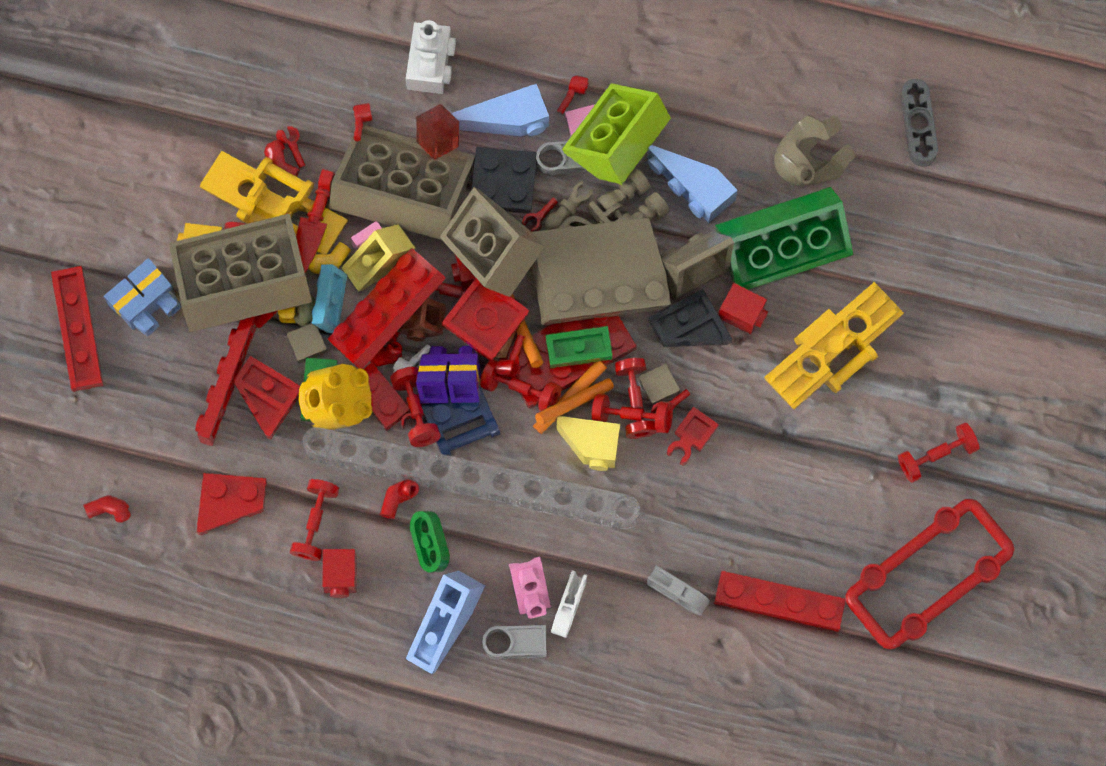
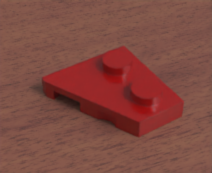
M249 356L233 382L262 431L271 440L298 400L300 385Z
M203 473L196 533L204 535L208 533L207 531L222 525L228 526L238 522L243 517H251L264 512L267 479Z

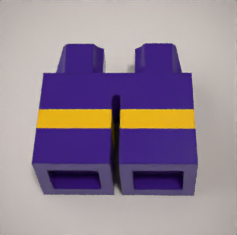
M432 346L428 354L422 355L416 380L420 403H448L449 395L451 403L480 402L479 379L481 378L478 353H476L475 349L471 346H462L459 348L458 354H447L446 348Z

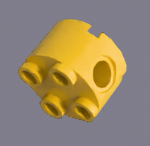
M339 364L312 371L307 375L309 377L306 382H302L299 388L301 412L306 420L310 419L315 424L312 426L318 430L331 431L359 424L372 413L368 374L365 370L357 369L352 365Z

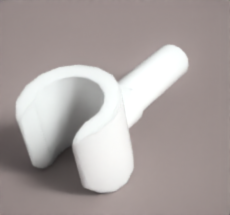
M426 344L410 361L399 357L393 367V373L401 368L415 367L421 361V356L428 354L431 347Z

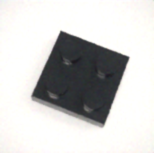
M476 147L472 189L473 187L478 188L506 212L532 213L537 152Z

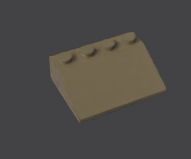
M364 125L361 140L358 142L354 141L353 135L334 176L329 209L390 226L399 224L401 229L442 240L440 238L441 234L460 208L475 161V155Z
M290 213L169 243L181 306L189 332L312 302Z
M649 218L532 232L545 246L533 263L542 325L658 311L671 305L666 272Z

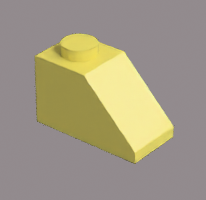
M399 224L377 229L342 266V269L358 292L386 276L402 255L406 254L411 248L414 250L416 248Z
M563 416L557 417V431L583 464H587L589 468L598 471H607L608 467L615 468L620 424Z

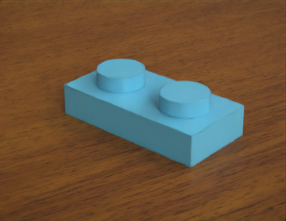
M332 264L321 265L320 276L317 279L316 302L312 309V324L326 333H333L334 329L340 324L347 274Z

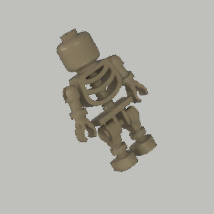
M637 168L630 173L626 179L627 183L619 184V189L603 194L597 200L600 205L597 206L592 201L587 209L597 221L596 224L610 223L609 219L612 216L617 218L615 222L649 218L651 222L654 215L660 220L670 212L669 206L659 193L654 192L645 199L646 207L642 205L637 209L638 212L633 215L629 213L622 215L620 210L623 205L621 203L625 199L630 200L634 197V192L641 197L651 188L645 175ZM583 181L577 183L567 200L563 199L559 203L560 208L555 213H551L545 220L546 230L592 225L586 219L573 215L577 212V207L590 200L593 190H590L586 196L580 195L578 197L577 191L583 188ZM532 265L525 276L529 283L536 288Z

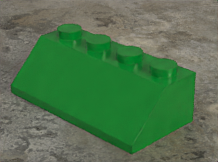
M831 187L715 225L717 233L731 237L734 242L729 273L733 283L747 290L854 255L843 202Z

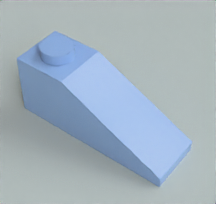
M537 84L450 113L453 130L521 137L527 134L529 136L538 135L549 127V114Z
M461 571L444 574L406 659L425 671L434 674L473 614L485 585Z

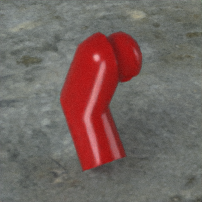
M273 140L271 143H268L264 150L265 157L270 158L272 164L298 177L300 169L285 162L284 144L279 140Z
M391 341L382 347L369 362L379 367L394 364L399 357H402L403 348L400 343Z
M106 495L83 504L89 519L103 513H109L114 515L116 522L121 523L127 521L131 516L128 510V503L111 495Z

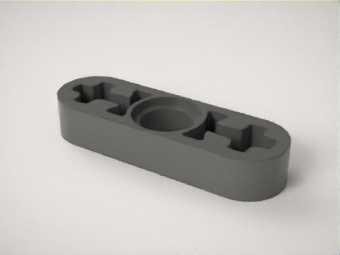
M910 79L904 84L900 96L908 152L911 161L915 165L925 167L934 162L938 153L930 91L928 85L923 80ZM911 89H916L917 93H922L918 100L919 107L914 108L913 95H908ZM914 116H922L927 120L928 126L921 130L916 129L912 126L911 119ZM925 137V149L931 150L928 152L927 157H923L921 152H916L920 147V138Z

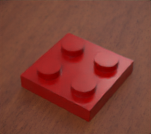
M476 278L443 320L442 326L492 362L528 316L530 310L511 296L508 297L484 287Z

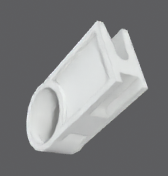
M572 570L555 616L551 633L567 637L587 583V575L578 577L576 572Z

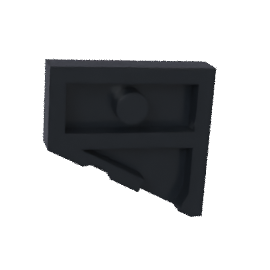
M703 289L650 316L648 320L663 347L728 345L732 343V337Z

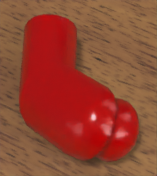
M405 479L388 487L380 515L388 519H395L399 504L418 495L419 485L417 482Z

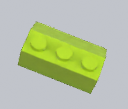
M611 83L562 150L567 156L598 179L622 185L670 121L671 117L658 93Z

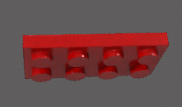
M411 248L398 259L397 264L389 273L377 282L375 288L366 298L356 305L354 311L344 322L334 329L333 334L328 340L358 369H363L446 277Z
M619 316L551 324L532 335L542 357L543 364L540 367L533 368L522 346L518 355L520 373L514 378L532 384L533 388L539 391H543L547 383L554 382L559 384L561 391L572 386L595 363L550 368L546 344V335L608 326L612 360L601 361L605 366L637 349V345ZM513 346L509 348L506 358L498 357L499 360H509V355L512 352ZM520 393L529 409L539 404L540 397L532 394L526 396Z

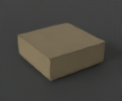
M312 323L286 333L299 364L305 362L306 358H314L327 352L317 326Z
M666 363L638 376V381L651 406L680 393V389Z

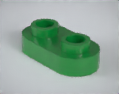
M418 511L411 518L410 532L420 566L428 573L442 572L449 564L450 553L440 519L433 511Z

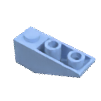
M653 145L648 148L647 163L657 175L662 173L669 181L668 186L678 197L682 195L689 202L688 206L696 217H703L710 223L736 201L738 190L717 168Z

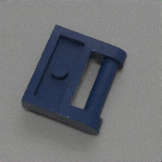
M480 384V402L451 403L449 395L448 403H429L422 406L427 423L438 425L441 437L436 441V445L442 458L451 455V451L487 436L493 438L501 435ZM481 418L485 422L482 426L447 440L443 435L446 432Z

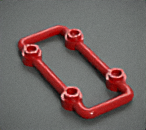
M964 499L953 508H940L936 512L933 523L881 564L865 566L861 572L860 580L847 590L845 596L846 603L879 645L886 649H895L907 640L915 641L922 638L927 630V624L978 584L995 581L1000 574L1001 566L1013 557L1015 551L1014 544L981 503L974 499ZM968 511H971L1002 550L993 557H981L976 562L972 574L922 613H911L905 616L901 622L900 630L889 637L858 597L867 590L877 591L881 589L886 581L887 574L940 533L950 534L954 532L960 523V518Z

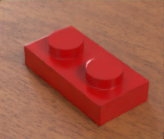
M370 363L363 370L366 371L369 377L372 414L384 429L388 431L401 421L405 414L410 413L409 406L393 389L377 367Z

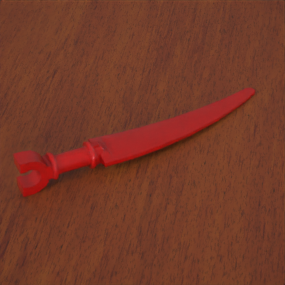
M322 169L319 177L318 189L315 190L316 198L311 212L307 213L309 218L300 217L296 233V240L305 274L317 253L327 228V224L320 221L324 220L322 215L327 201L330 199L335 173ZM277 311L260 315L255 322V326L257 328L263 327Z

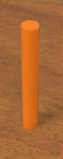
M524 319L516 332L519 335L525 336L522 346L531 366L537 368L543 364V360Z
M601 361L595 362L564 393L559 402L588 388L607 367ZM557 418L543 425H539L536 422L533 427L542 435Z
M606 378L537 413L535 419L539 425H543L594 399L597 394H604L612 390L614 384L610 378Z

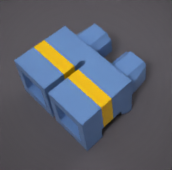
M148 258L127 276L130 283L124 278L104 295L108 306L115 313H118L132 330L137 328L146 336L151 335L159 327V323L152 316L156 310L161 308L170 317L181 309L172 285Z

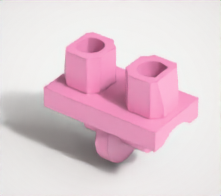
M536 557L529 562L509 564L520 615L527 613L530 619L546 615V608H551L540 557Z

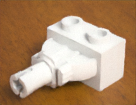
M431 20L422 23L414 22L406 73L407 90L443 94L444 84H450L452 66H447L448 57L454 56L456 38H451L450 26L437 25Z

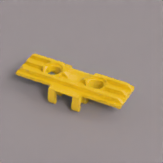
M221 151L199 186L201 189L238 208L236 217L246 224L289 213L292 218V215L298 211L311 212L314 201L308 198L314 188V183L310 180L305 182L272 164V160L268 157H265L258 168L254 169ZM266 174L299 193L295 198L288 195L286 198L275 194L267 189L264 182ZM247 182L254 184L247 197L239 193V188L242 184ZM325 207L322 215L324 220L320 222L327 224V228L317 250L320 254L329 253L348 222L346 218ZM293 224L296 236L298 225Z
M873 282L838 314L835 315L828 309L810 326L798 334L794 341L799 347L769 372L764 379L793 410L823 384H826L834 393H838L845 381L868 361H874L878 358L876 351L870 346V343L896 322L904 312ZM853 318H860L865 322L866 329L861 333H855L850 330L848 322ZM856 346L861 352L833 375L829 368L831 361L845 349L849 350ZM806 358H810L818 366L819 370L815 373H809L803 368L802 362Z

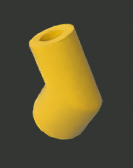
M338 242L330 254H316L308 269L315 274H320L321 265L332 264L339 268L351 252V249L344 243Z

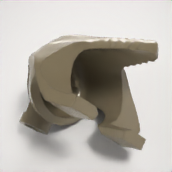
M808 115L788 131L780 141L774 156L775 168L781 178L794 186H808L838 179L844 173L848 164L856 157L849 144L833 155L830 161H818L811 156L812 148L820 139L826 141L842 129L837 116L832 115L827 120L819 121L814 116Z

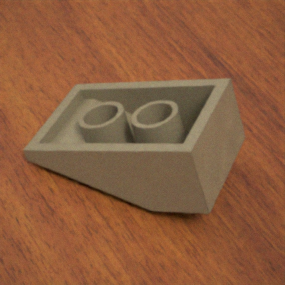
M473 187L440 236L444 243L484 287L508 297L512 295L545 247L529 229L475 187Z
M713 231L705 235L698 233L687 241V245L679 249L672 247L660 255L666 272L668 289L675 300L729 272L734 246L731 237Z

